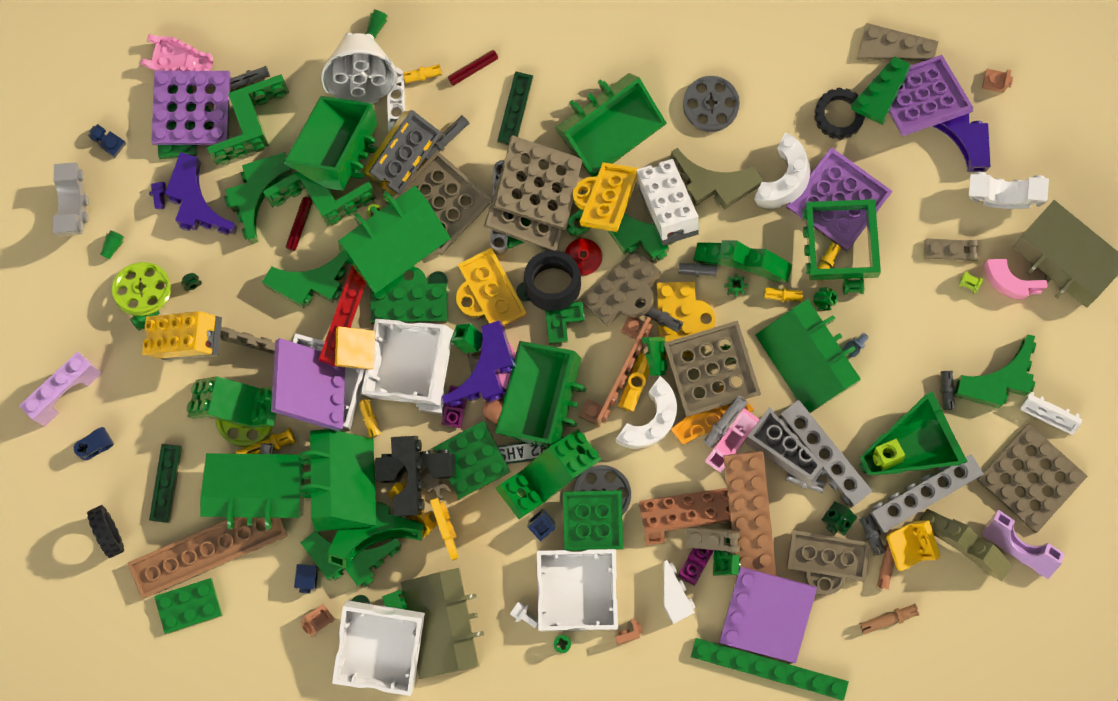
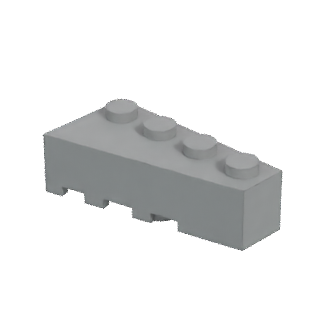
M769 407L748 434L747 445L756 451H763L765 457L811 487L822 473V463L799 441V438L786 427V424Z

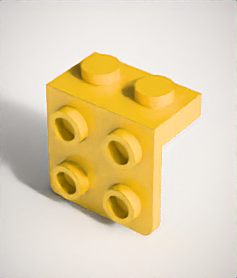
M929 520L912 521L887 535V541L898 571H904L922 560H937L941 558Z

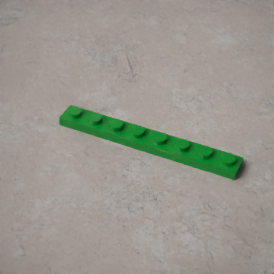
M695 638L690 656L691 658L842 701L845 699L849 681L698 638Z

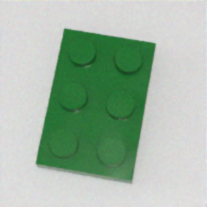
M212 578L154 596L165 634L223 616Z

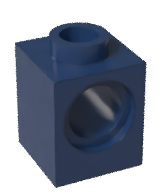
M541 509L528 520L527 527L539 541H542L555 530L556 522L544 509Z
M297 564L294 588L299 589V593L311 594V590L316 591L319 567Z

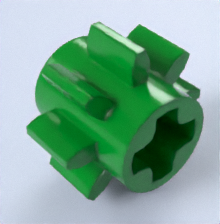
M735 273L733 278L727 277L729 283L724 284V288H728L727 295L733 294L734 298H737L739 293L741 295L745 294L742 288H747L748 284L743 282L744 276L740 278ZM737 283H738V284H739V287H736V288L734 289V288L732 287L733 284H737Z
M820 287L819 292L814 294V304L823 311L832 310L831 306H835L837 303V294L835 291H832V288Z

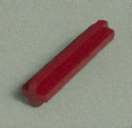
M491 50L448 76L451 85H456L498 60L497 53Z
M303 197L286 243V249L295 251L312 205V200L308 197Z

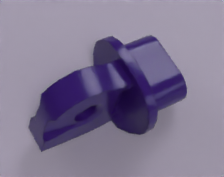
M165 182L151 184L149 195L154 197V207L158 210L165 208Z

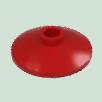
M576 239L565 250V253L576 261L581 275L594 273L601 264V249L590 239ZM585 252L587 256L581 258L580 253Z

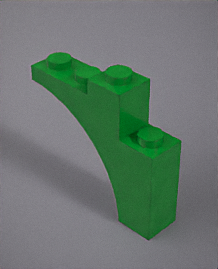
M286 152L242 165L243 172L240 173L244 184L225 189L227 196H224L227 207H231L233 212L237 211L239 222H243L245 227L242 229L244 239H248L251 244L258 242L256 224L260 206L266 197L263 191L293 174L292 169L283 163L287 156Z
M624 213L618 231H608L623 254L627 252L632 253L639 248L638 245L640 244L652 263L656 260L659 262L668 256L669 247L667 244L662 245L654 224L638 221Z
M722 240V243L698 242L693 258L694 261L700 263L722 265L747 271L772 282H788L793 265L767 249L749 248L737 240Z
M340 252L333 260L313 270L290 272L271 266L262 283L268 289L302 308L311 303L314 297L312 295L313 292L334 303L335 299L338 300L343 292V287L338 280L343 279L346 274L345 268L350 262Z
M1027 334L1023 337L1018 352L1010 363L1001 370L983 376L961 375L957 379L954 397L1000 408L1007 402L1008 393L1006 391L1022 396L1033 392L1035 387L1034 375L1027 372L1030 371L1032 361H1030L1031 353L1033 354L1036 348L1035 336Z
M376 502V526L338 529L327 552L328 563L347 568L351 560L363 549L387 539L408 538L422 541L425 525L415 520L411 521L401 516H394L390 514V506L382 502Z
M314 531L300 542L329 581L332 579L334 581L338 580L344 575L343 571L346 570L358 587L364 586V588L374 581L372 578L376 576L371 569L381 567L385 563L384 559L389 555L391 557L395 556L401 551L399 548L402 546L398 539L395 538L380 547L362 550L351 560L347 568L328 563L327 552L332 543L324 539L318 531Z

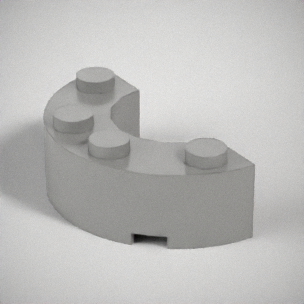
M77 162L54 164V183L58 196V213L53 215L52 233L55 236L80 235L84 231L85 223L89 221L88 213L86 212L89 199L88 195H85L83 185L84 171L79 169Z

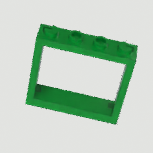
M875 199L806 202L805 209H802V220H806V227H803V238H807V245H804V255L808 256L805 270L806 274H809V280L879 278L881 266ZM866 209L870 267L817 269L813 212Z

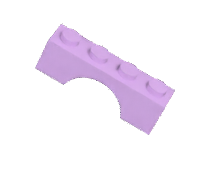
M997 510L985 525L982 536L989 542H993L1002 548L1004 552L1017 558L1022 564L1035 570L1037 574L1049 579L1062 564L1065 554L1049 543L1041 546H1032L1024 543L1015 534V520Z

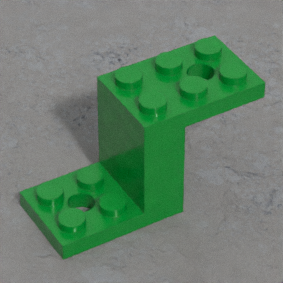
M282 74L228 93L243 134L207 147L209 155L216 165L227 164L231 159L246 157L250 152H260L269 146L255 105H264L268 103V100L274 98L281 99L289 93Z
M295 172L263 191L273 208L274 206L279 207L283 205L286 199L290 197H297L305 189L327 226L339 223L342 217L353 215L357 212L358 208L363 205L366 207L372 204L376 198L372 186L367 182L335 201L328 188L319 185L299 172Z
M218 376L198 379L191 387V393L193 394L191 401L187 405V417L192 419L209 417L247 428L274 426L276 413L271 412L273 386L258 388Z
M577 429L548 447L524 469L499 484L495 489L520 520L551 499L577 476L602 459L588 442L586 436Z

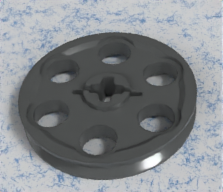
M705 76L695 80L686 90L683 100V109L688 121L696 128L707 132H716L727 128L735 120L740 106L739 95L735 87L726 79L718 76ZM703 84L707 90L704 93H699L696 90V86ZM717 84L724 85L725 90L723 92H717L715 90V86ZM710 94L712 95L713 103H716L714 104L712 113L710 105L707 104L710 100ZM732 99L735 102V106L729 108L725 105V101ZM690 100H695L698 106L692 109L688 107L687 103ZM700 115H705L708 118V122L701 124L697 118ZM724 115L727 121L725 123H718L716 117Z
M607 465L593 466L583 472L576 480L573 492L582 490L592 491V489L595 491H602V489L606 491H614L618 488L626 489L627 496L622 499V516L627 511L631 501V487L627 478L616 468ZM607 472L615 473L616 480L610 483L605 480ZM589 473H593L597 477L596 482L593 484H589L585 480L586 475Z

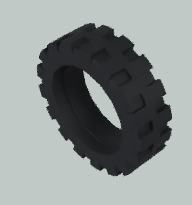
M837 88L836 90L830 89L821 96L815 108L814 119L817 122V127L821 128L824 135L827 134L830 138L834 139L836 137L841 140L844 137L850 138L859 131L865 116L855 112L853 123L847 127H836L825 116L827 104L834 100H843L851 105L858 98L856 92L853 93L847 88L845 90Z
M100 505L87 512L89 525L105 555L108 558H112L123 553L124 544L122 543V538L107 509Z

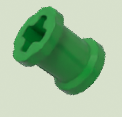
M863 278L843 279L844 295L858 292L864 294Z
M559 635L554 640V649L561 654L568 652L571 647L570 639L565 635ZM559 639L568 642L565 645V650H562L561 647L557 648L556 644H559Z

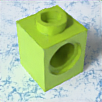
M894 439L875 447L872 457L876 466H879L883 471L902 463L905 453L898 440ZM883 453H889L892 458H886Z

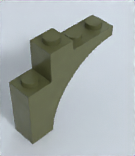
M678 147L671 151L670 157L680 170L682 180L686 184L689 183L686 186V190L695 206L715 195L714 200L716 203L726 209L759 188L761 182L764 181L754 166L736 172H715L702 168L690 161L682 154Z
M926 509L919 521L929 520L934 536L964 554L986 574L1003 581L1013 566L993 543L978 537L968 525L955 519L951 520L930 509Z

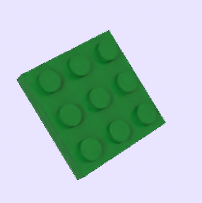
M485 421L433 447L435 453H438V450H449V453L451 452L456 455V478H449V481L458 499H462L511 473Z
M622 490L563 492L564 550L623 549Z

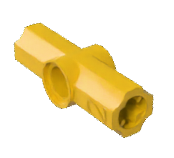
M639 353L619 401L618 407L626 411L634 412L650 371L646 354ZM634 378H638L642 384L639 387H635L631 384V381Z

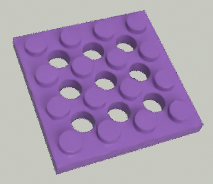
M155 71L151 143L153 145H214L228 140L230 71ZM171 86L178 87V91L175 94L168 92ZM190 86L197 87L196 92L193 94L187 93V89ZM215 86L216 90L212 94H207V87ZM170 104H177V109L174 112H169L168 106ZM189 104L196 105V109L193 112L186 110ZM208 104L215 105V109L212 112L205 111V107ZM176 122L177 126L173 130H168V123ZM188 122H195V128L187 130L186 124ZM213 122L214 127L211 130H206L204 128L205 124Z

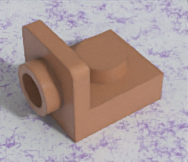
M986 69L982 88L1004 93L1012 85L1013 77L1010 76L1011 70L1007 69L1006 72Z
M322 604L302 619V629L306 634L314 637L335 619L326 606Z
M631 619L633 632H630L629 629L619 631V636H615L616 644L639 639V634L642 633L640 622Z

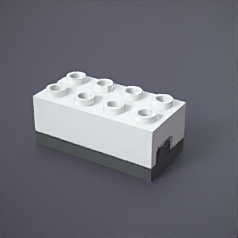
M673 159L658 163V167L652 168L650 165L637 169L638 189L662 245L699 235L698 214Z

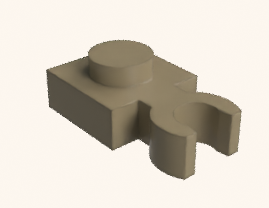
M427 468L421 472L420 478L423 479L424 488L429 493L434 489L437 497L443 499L444 497L440 494V490L446 489L448 492L451 491L447 485L440 484L442 479L433 478Z

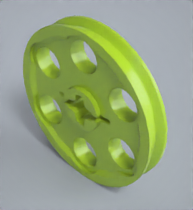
M138 262L126 266L116 275L112 284V295L117 306L122 311L135 316H145L158 311L167 303L171 294V284L166 272L158 265L149 262ZM146 271H155V274L153 276H145ZM128 273L136 274L133 279L125 278ZM140 281L142 282V285L144 286L143 291H142L143 297H142V295H141V292L139 291V290H140V287H141ZM158 283L166 284L165 288L161 290L156 289V285ZM121 288L127 289L124 295H119L117 292ZM151 298L158 300L154 305L147 304ZM131 301L138 302L135 308L128 307Z
M215 419L221 436L229 443L239 447H248L265 440L273 426L244 428L243 426ZM233 428L239 431V435L235 439L229 437V431ZM256 430L258 432L257 439L249 440V431Z

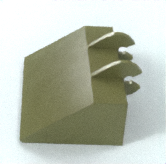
M1055 200L1049 204L1012 246L1033 263L1026 272L1028 275L1036 268H1039L1047 275L1044 280L1049 282L1052 279L1061 287L1055 295L1057 299L1067 291L1086 308L1118 276V251Z
M456 568L401 582L403 596L408 608L406 610L425 613L417 664L419 679L479 667L474 638L484 636V631L472 632L470 619L478 618L477 613L469 614L467 600L475 599L477 596L476 594L465 595L461 570Z

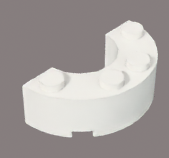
M786 132L777 149L780 157L788 162L787 172L775 182H761L754 197L758 207L775 209L789 202L792 203L802 195L808 185L810 164L805 149L794 136Z
M975 172V174L970 176L969 198L978 203V200L983 201V205L995 208L1027 209L1031 207V204L1041 206L1048 200L1049 178L1035 175L1024 181L1013 180V182H1007L1004 179H994L984 172Z
M661 376L648 393L656 407L654 419L644 426H633L627 423L615 440L617 444L631 449L651 447L663 440L671 430L676 417L677 403L672 388Z

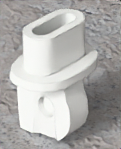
M518 602L510 615L516 619V623L523 619L529 625L536 628L538 620L527 613L529 605L524 606Z

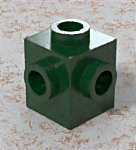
M834 501L821 520L827 525L826 529L828 531L845 536L857 519V516L848 507Z

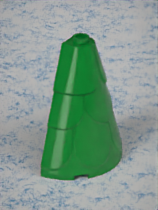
M932 391L924 395L887 433H883L860 457L862 462L859 465L864 474L868 473L869 476L959 466L968 461ZM897 439L905 453V458L902 463L882 471L873 461L872 456L875 447ZM883 453L886 458H892L889 453Z

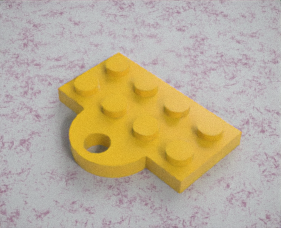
M602 163L597 177H587L579 181L573 189V198L576 206L584 210L580 219V225L617 232L637 181V169L639 168ZM583 190L588 191L586 194L583 195L578 194L580 191Z
M492 248L458 264L466 280L459 287L456 294L457 305L463 314L472 318L485 316L489 324L500 321L503 323V326L527 315ZM470 298L472 305L470 307H463L461 304L462 300Z
M665 282L656 284L657 309L662 312L666 311L670 316L683 322L682 329L678 333L668 327L658 325L659 337H665V341L669 342L714 328L716 321L715 313L709 304L696 300L695 282ZM705 314L709 315L711 322L704 324L701 322L700 317ZM685 351L682 355V358L694 357L691 351ZM665 352V359H668L667 352Z
M438 498L430 500L451 561L459 559L453 539L457 536L450 520L447 521L451 519L444 502H440Z

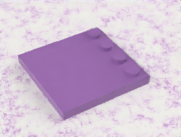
M943 55L910 66L908 75L903 85L899 88L898 95L891 105L889 114L903 137L973 112V106Z
M831 147L811 173L805 191L794 202H789L786 208L802 219V209H805L806 202L875 199L877 213L892 193V190ZM866 209L813 212L814 228L847 252L867 226Z
M278 338L275 341L271 412L335 431L342 430L345 367H335L320 362L318 360L321 351Z
M740 566L719 643L796 663L817 587Z

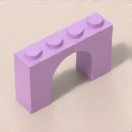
M76 352L19 406L32 420L46 426L59 414L54 405L68 389L79 383L89 386L102 373L89 359Z

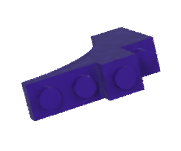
M968 113L932 126L945 133L955 142L964 156L968 172H987L991 167L988 123H982V121L969 123Z
M180 152L165 192L170 202L177 205L181 203L175 219L178 225H180L179 228L186 231L191 229L197 231L200 224L202 228L211 230V227L218 229V232L224 235H229V233L235 234L237 230L235 223L216 214L203 198L199 182L201 166L199 158Z
M496 321L481 326L483 342L477 366L460 387L442 396L444 404L456 407L467 399L469 401L479 399V395H482V398L486 401L495 402L501 399L500 396L505 395L498 373H509L512 371V368L516 367L502 322Z

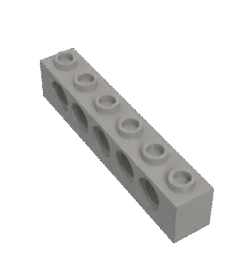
M799 400L779 415V418L786 424V427L822 463L821 475L825 474L827 476L829 485L833 490L839 491L842 495L840 498L846 506L850 505L852 508L872 492L870 487ZM795 420H801L804 423V428H796ZM808 435H813L816 438L815 444L808 443ZM825 450L828 453V459H821L819 451ZM833 465L840 468L841 472L839 475L832 473L831 467ZM848 480L853 484L852 490L844 488V481Z
M973 455L967 456L968 462L959 466L940 467L938 469L940 473L934 476L930 473L921 478L923 481L921 484L916 485L913 483L905 488L907 492L902 495L897 492L888 498L890 502L885 505L880 502L873 506V512L869 513V515L872 516V520L880 533L886 532L983 475L984 473ZM955 468H958L962 471L961 478L955 476ZM938 478L945 480L946 486L944 488L938 485ZM922 487L929 490V497H924L921 494ZM905 497L912 499V507L905 505ZM889 507L896 509L895 517L888 514Z

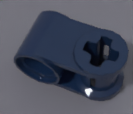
M101 427L76 442L74 452L81 459L90 460L101 452L110 449L114 442L105 427ZM83 447H86V453H83Z

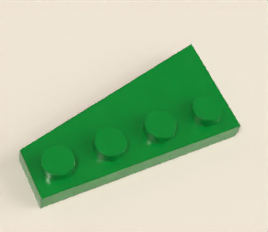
M894 56L851 104V110L883 125L887 113L889 114L891 105L898 95L899 88L903 85L908 75L910 63Z

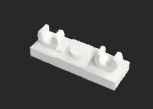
M1034 392L1027 396L1020 407L1021 411L1071 435L1076 432L1083 420L1079 418L1078 413L1074 416L1069 413V409L1065 411L1049 402H1045L1043 396L1040 399L1035 397Z

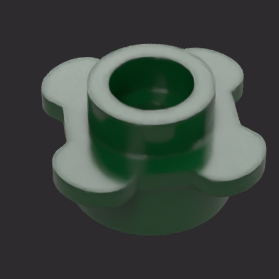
M195 273L186 274L181 281L185 291L194 290L202 284L199 276Z

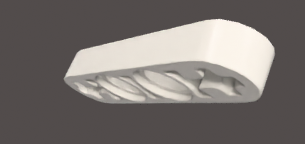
M396 68L397 74L400 76L397 78L398 85H396L393 91H400L401 96L398 99H393L391 94L387 96L389 132L400 117L392 116V110L399 108L402 113L405 111L403 71L399 68Z

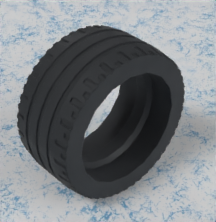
M557 250L544 251L532 257L526 265L524 272V288L527 297L533 305L545 311H560L572 305L581 290V273L576 261L567 253ZM555 268L568 273L571 277V283L565 290L550 294L536 288L534 285L535 277L546 269Z

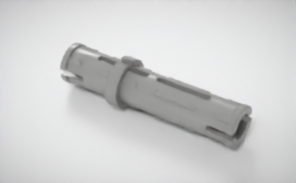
M738 395L720 420L712 425L713 428L703 439L706 445L713 448L719 438L727 433L728 427L748 404L743 397Z

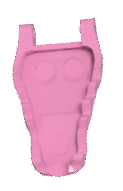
M148 34L147 41L155 44L152 60L142 59L140 65L153 71L211 70L213 58L210 53L197 51L194 47L184 44L181 40L174 37Z

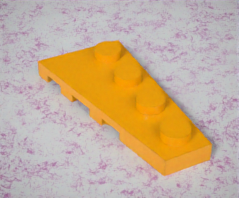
M722 386V387H721L719 390H717L716 392H717V393L722 392L723 389H724V386ZM749 403L744 407L750 413L754 411ZM731 404L685 417L670 431L682 445L709 433L713 428L712 425L720 420Z

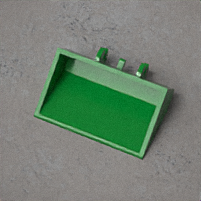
M628 73L610 87L605 81L602 82L600 79L598 85L602 93L597 97H594L591 92L587 94L590 102L582 108L577 102L571 100L570 105L575 113L555 127L572 153L583 160L582 165L591 177L598 175L602 163H615L667 124L638 76Z
M320 96L283 163L325 188L343 191L350 177L358 179L365 175V172L359 170L363 168V165L358 162L359 159L366 160L369 156L368 153H374L379 148L375 145H370L377 141L372 137L378 125L373 104Z
M413 186L395 200L385 191L383 198L388 205L380 211L375 206H372L370 210L374 215L366 221L356 212L354 219L359 226L338 240L339 250L374 294L451 239L429 202L416 186Z
M809 299L769 324L755 334V336L796 399L811 413L855 386L861 378L846 357L854 352L855 347L853 346L843 352L836 342L842 338V335L839 333L833 337L826 327L836 319L834 315L822 321Z
M519 341L514 358L516 367L512 368L495 433L535 446L548 448L561 440L564 426L577 427L578 423L567 418L569 407L577 408L578 405L577 402L571 401L573 391L586 392L587 389L584 388V385L576 383L582 360L581 357L573 350Z
M332 429L310 431V451L301 452L298 454V458H301V464L311 465V472L302 473V479H311V484L300 486L298 491L301 492V497L311 498V519L315 531L376 526L374 439Z
M206 453L200 496V517H227L228 529L234 528L235 517H247V526H253V517L265 518L266 530L272 528V518H300L303 516L304 497H301V492L298 491V488L304 485V479H302L304 464L300 463L301 458H298V455Z

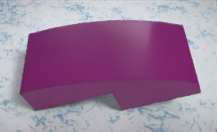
M450 385L448 394L456 390L458 386ZM467 400L462 401V404L456 407L445 405L442 425L461 428Z
M693 548L678 577L695 586L714 550Z

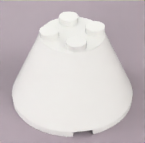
M347 33L325 64L321 74V81L325 91L335 96V98L373 104L379 102L380 98L385 95L389 96L397 85V70L371 34Z

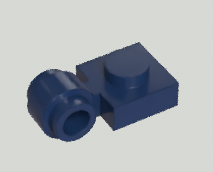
M98 124L93 126L89 130L90 134L88 137L96 143L99 140L102 141L98 146L115 158L126 145V142L111 131L105 135L106 130Z

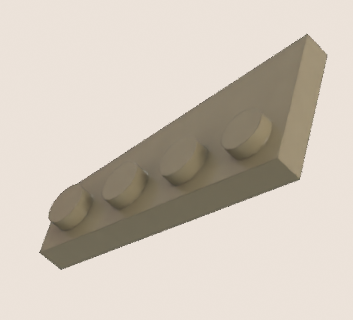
M866 23L857 60H864V58L892 60L895 56L900 59L926 61L935 57L939 41Z
M221 327L220 340L275 354V343L271 339L265 337L257 338L246 332L240 333L230 328Z

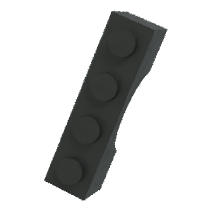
M419 436L391 437L392 457L400 460L408 472V481L405 488L394 496V516L420 515L425 508L424 499H421L424 482L420 478L423 462L419 457V451L422 450V442Z
M438 450L436 454H431L430 451L419 452L423 466L430 471L433 478H456L455 454L449 453V450ZM381 454L380 458H375L377 482H400L407 470L400 460L392 457V454Z

